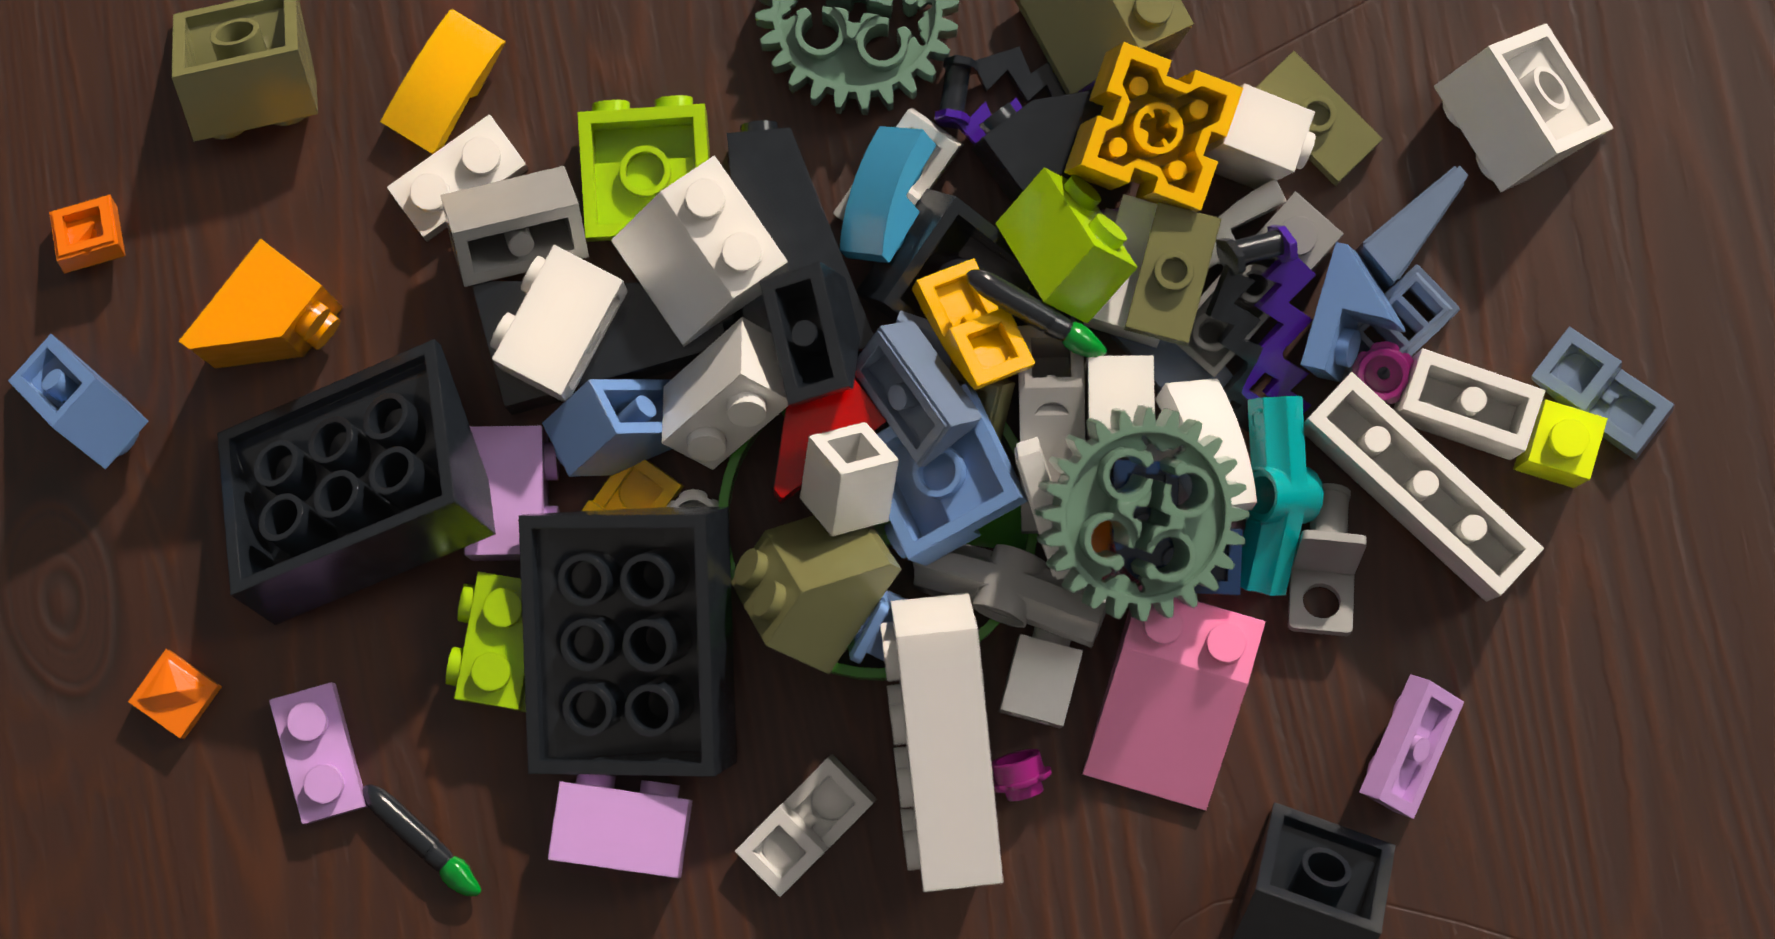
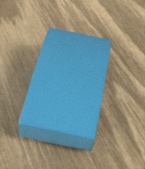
M879 126L860 163L846 205L839 249L846 258L890 263L894 254L904 244L906 234L920 213L906 195L919 180L924 165L937 146L923 129Z

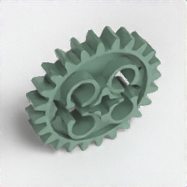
M758 0L772 8L755 13L756 25L758 27L774 29L760 39L762 51L781 50L771 62L773 72L777 74L791 68L794 70L788 82L791 92L798 91L808 83L812 86L811 105L816 107L826 94L834 96L837 114L843 112L848 99H857L861 114L868 115L871 98L879 96L881 102L889 111L893 109V91L898 88L912 100L917 97V88L913 79L916 75L932 83L936 80V70L929 59L944 61L945 58L950 57V49L938 39L957 37L958 25L942 17L958 12L959 0H903V13L908 17L916 15L918 9L921 10L927 5L932 6L924 12V17L918 21L920 37L925 45L921 46L916 38L912 37V33L907 27H900L897 29L899 52L888 60L872 58L867 54L865 47L872 39L878 36L888 37L889 18H892L893 0H826V6L822 8L823 25L831 27L838 37L830 47L825 49L813 48L803 39L805 33L812 27V15L807 8L798 10L796 12L797 16L794 14L787 20H783V17L791 13V8L797 4V0ZM855 2L866 4V13L862 15L860 23L849 21L848 12L852 11Z
M1138 405L1132 423L1125 410L1114 408L1111 409V428L1109 429L1100 420L1093 418L1086 420L1091 439L1086 442L1068 434L1065 440L1073 456L1069 461L1053 456L1048 460L1061 473L1058 482L1041 481L1038 485L1044 492L1053 496L1052 505L1035 509L1034 515L1052 521L1053 528L1037 536V540L1046 546H1058L1059 548L1046 562L1047 566L1055 571L1070 568L1061 584L1063 588L1074 593L1086 586L1082 603L1096 609L1106 599V613L1118 619L1124 614L1128 604L1131 616L1141 622L1147 621L1151 603L1158 614L1166 618L1173 617V598L1175 597L1185 605L1192 608L1196 607L1198 604L1194 587L1199 584L1216 591L1219 587L1210 571L1215 565L1231 570L1235 566L1232 560L1223 553L1226 544L1242 545L1245 543V538L1230 530L1233 521L1249 517V511L1232 506L1231 500L1247 490L1246 484L1226 480L1225 477L1237 466V460L1228 456L1214 458L1223 440L1218 436L1209 434L1198 441L1203 423L1188 418L1179 427V412L1164 408L1156 421L1152 407ZM1143 435H1145L1148 443L1153 444L1159 451L1174 450L1182 445V449L1173 454V458L1167 456L1161 460L1160 468L1162 471L1176 476L1187 473L1192 482V492L1183 504L1175 506L1171 498L1172 485L1133 473L1128 483L1122 488L1115 490L1111 486L1109 479L1113 463L1119 458L1127 456L1132 463L1149 467L1154 461L1151 452L1145 450L1147 447L1142 440ZM1136 506L1151 508V515L1148 520L1133 518V511ZM1109 520L1112 523L1114 529L1113 541L1127 547H1136L1149 553H1153L1156 544L1162 539L1170 537L1174 545V555L1171 561L1165 567L1156 569L1151 563L1139 558L1134 559L1131 563V568L1135 574L1139 575L1138 580L1142 586L1141 591H1139L1135 582L1130 581L1123 574L1116 577L1110 576L1102 581L1103 576L1112 572L1111 569L1115 571L1121 569L1124 565V559L1121 555L1109 550L1095 553L1093 550L1091 536L1095 527L1101 522Z

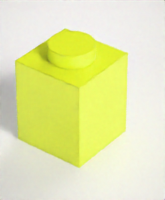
M1545 399L1541 402L1526 451L1517 456L1513 470L1571 488L1587 482L1591 479L1608 418Z

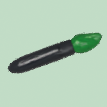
M978 269L967 272L966 278L975 292L1037 330L1043 331L1044 334L1061 340L1065 348L1072 353L1083 357L1105 356L1107 351L1102 342L1082 323L1071 322L1070 319L1060 312L1055 311L1052 307L991 272Z
M370 784L363 786V797L369 809L421 859H424L427 864L436 871H439L440 877L447 887L464 896H478L481 893V887L464 859L453 856L452 852L443 842H440L427 827L386 790Z

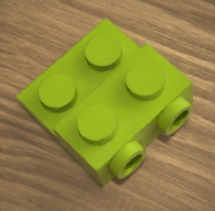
M674 95L655 99V107L630 108V102L626 100H603L594 102L592 104V111L577 112L584 226L587 242L612 240L660 191L710 159L705 103L693 104V98L690 96Z
M478 571L476 585L465 583L462 588L458 606V621L468 623L464 648L452 647L446 671V685L457 686L454 699L459 701L526 712L521 579Z

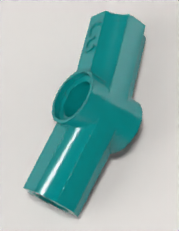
M1302 396L1248 399L1251 469L1257 503L1252 510H1248L1249 517L1245 518L1247 520L1243 534L1245 543L1242 544L1240 587L1247 591H1255L1269 596L1286 595L1301 526L1313 521L1319 515L1323 505L1324 491L1322 481L1314 470L1306 467Z

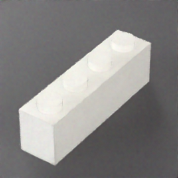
M1353 372L1305 420L1304 434L1486 602L1501 596L1544 549Z

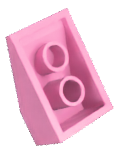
M1141 585L1138 587L1139 591L1142 590ZM1175 597L1173 598L1174 613L1171 618L1158 614L1152 603L1147 621L1141 622L1133 618L1130 610L1128 611L1082 775L1206 811L1249 683L1266 621L1198 601V605L1192 608L1183 604Z

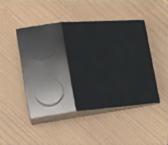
M926 189L915 205L920 213L906 234L902 247L894 254L890 263L876 262L856 291L858 295L896 323L900 310L927 319L912 291L916 280L973 258L980 270L991 272L1026 293L1028 292L1029 284L1032 282L1000 230L958 197ZM1012 315L1017 324V327L1023 326V324L1018 322L1016 317ZM1076 318L1075 322L1083 323V321ZM1015 374L1007 379L1016 382L1011 402L1019 407L1018 374Z

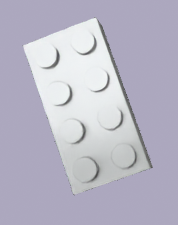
M969 593L891 601L893 622L882 623L880 627L887 681L899 680L898 685L887 686L894 745L906 744L905 747L894 748L901 808L913 807L900 809L908 871L921 870L924 892L1003 883L978 629Z

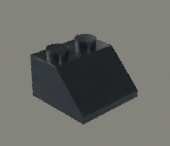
M1274 802L1241 896L1232 939H1379L1382 932L1396 845Z

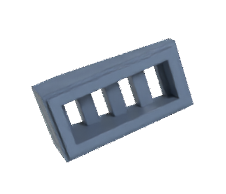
M1454 166L1363 241L1355 250L1365 260L1383 291L1386 292L1401 278L1464 186V181L1468 174L1461 166L1458 168Z
M1415 265L1385 293V296L1395 313L1416 335L1408 341L1399 331L1371 326L1385 341L1397 344L1400 352L1408 353L1412 356L1460 311V308L1419 265ZM1409 290L1434 316L1429 323L1402 296L1405 292ZM1358 322L1356 330H1359L1361 334L1359 350L1360 352H1367L1374 344L1364 333L1370 325ZM1345 367L1342 381L1352 372V367ZM1381 367L1378 370V376L1381 379H1387L1390 376V370L1386 367Z

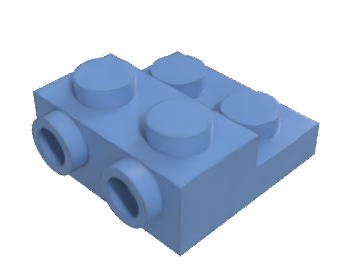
M966 383L961 387L981 413L982 418L973 429L927 466L919 467L891 427L877 433L878 437L899 459L889 515L890 522L885 524L886 535L892 547L901 558L907 557L908 560L924 566L981 536L979 528L1029 501L976 390Z

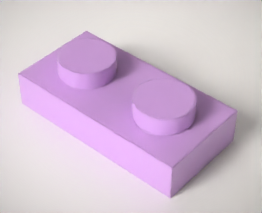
M1410 674L1401 696L1394 705L1391 720L1378 750L1368 765L1367 775L1359 792L1393 812L1414 819L1464 701L1432 681Z
M330 682L269 700L302 824L307 825L368 807L363 797V784L336 684Z

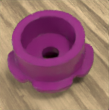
M1381 341L1374 343L1369 351H1362L1358 354L1352 366V372L1382 400H1385L1388 404L1399 402L1402 392L1407 386L1414 360L1410 354L1400 352L1397 344ZM1381 367H1386L1390 370V376L1387 379H1381L1378 376V370Z
M1038 749L1012 752L991 762L994 792H1005L1007 801H1020L1040 794L1044 790L1042 781L1052 774L1050 766L1044 767Z

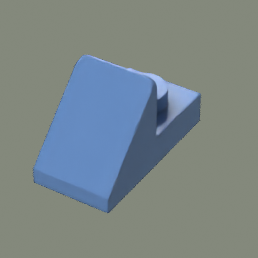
M1336 242L1300 365L1316 377L1341 383L1345 367H1352L1358 356L1361 342L1360 331L1356 330L1358 322L1399 332H1405V328L1365 260L1348 244Z

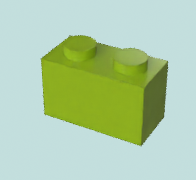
M1044 167L995 224L1043 302L1088 324L1138 267L1123 245L1127 240L1125 233L1116 223L1103 215L1097 206L1101 202L1098 192L1079 176L1072 175L1069 179H1066Z

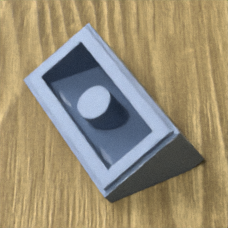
M913 321L880 326L857 357L855 377L919 467L927 466L973 429L982 418L981 413Z

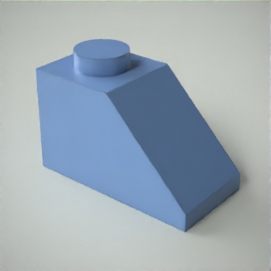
M52 334L45 339L8 380L52 428L104 469L117 456L123 455L135 444L139 432L149 422L124 396Z
M589 379L542 424L554 446L556 457L564 466L568 476L614 475L643 460H648L672 449L662 444L663 388L671 379Z

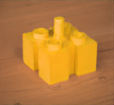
M1122 42L1105 53L1089 101L1104 107L1100 116L1097 115L1080 125L1064 173L1079 176L1087 182L1109 190L1116 189L1132 181L1140 184L1136 198L1156 204L1160 202L1194 212L1201 211L1218 161L1203 156L1206 146L1227 137L1243 88L1198 70H1194L1179 79L1167 76L1172 60Z

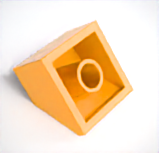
M260 239L179 342L215 369L304 357L311 347H314L316 350L322 348L334 335L340 324V319L336 316L343 307L320 283Z

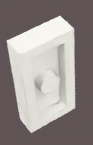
M489 114L387 188L427 242L447 228L440 195L518 177L526 172L528 167Z

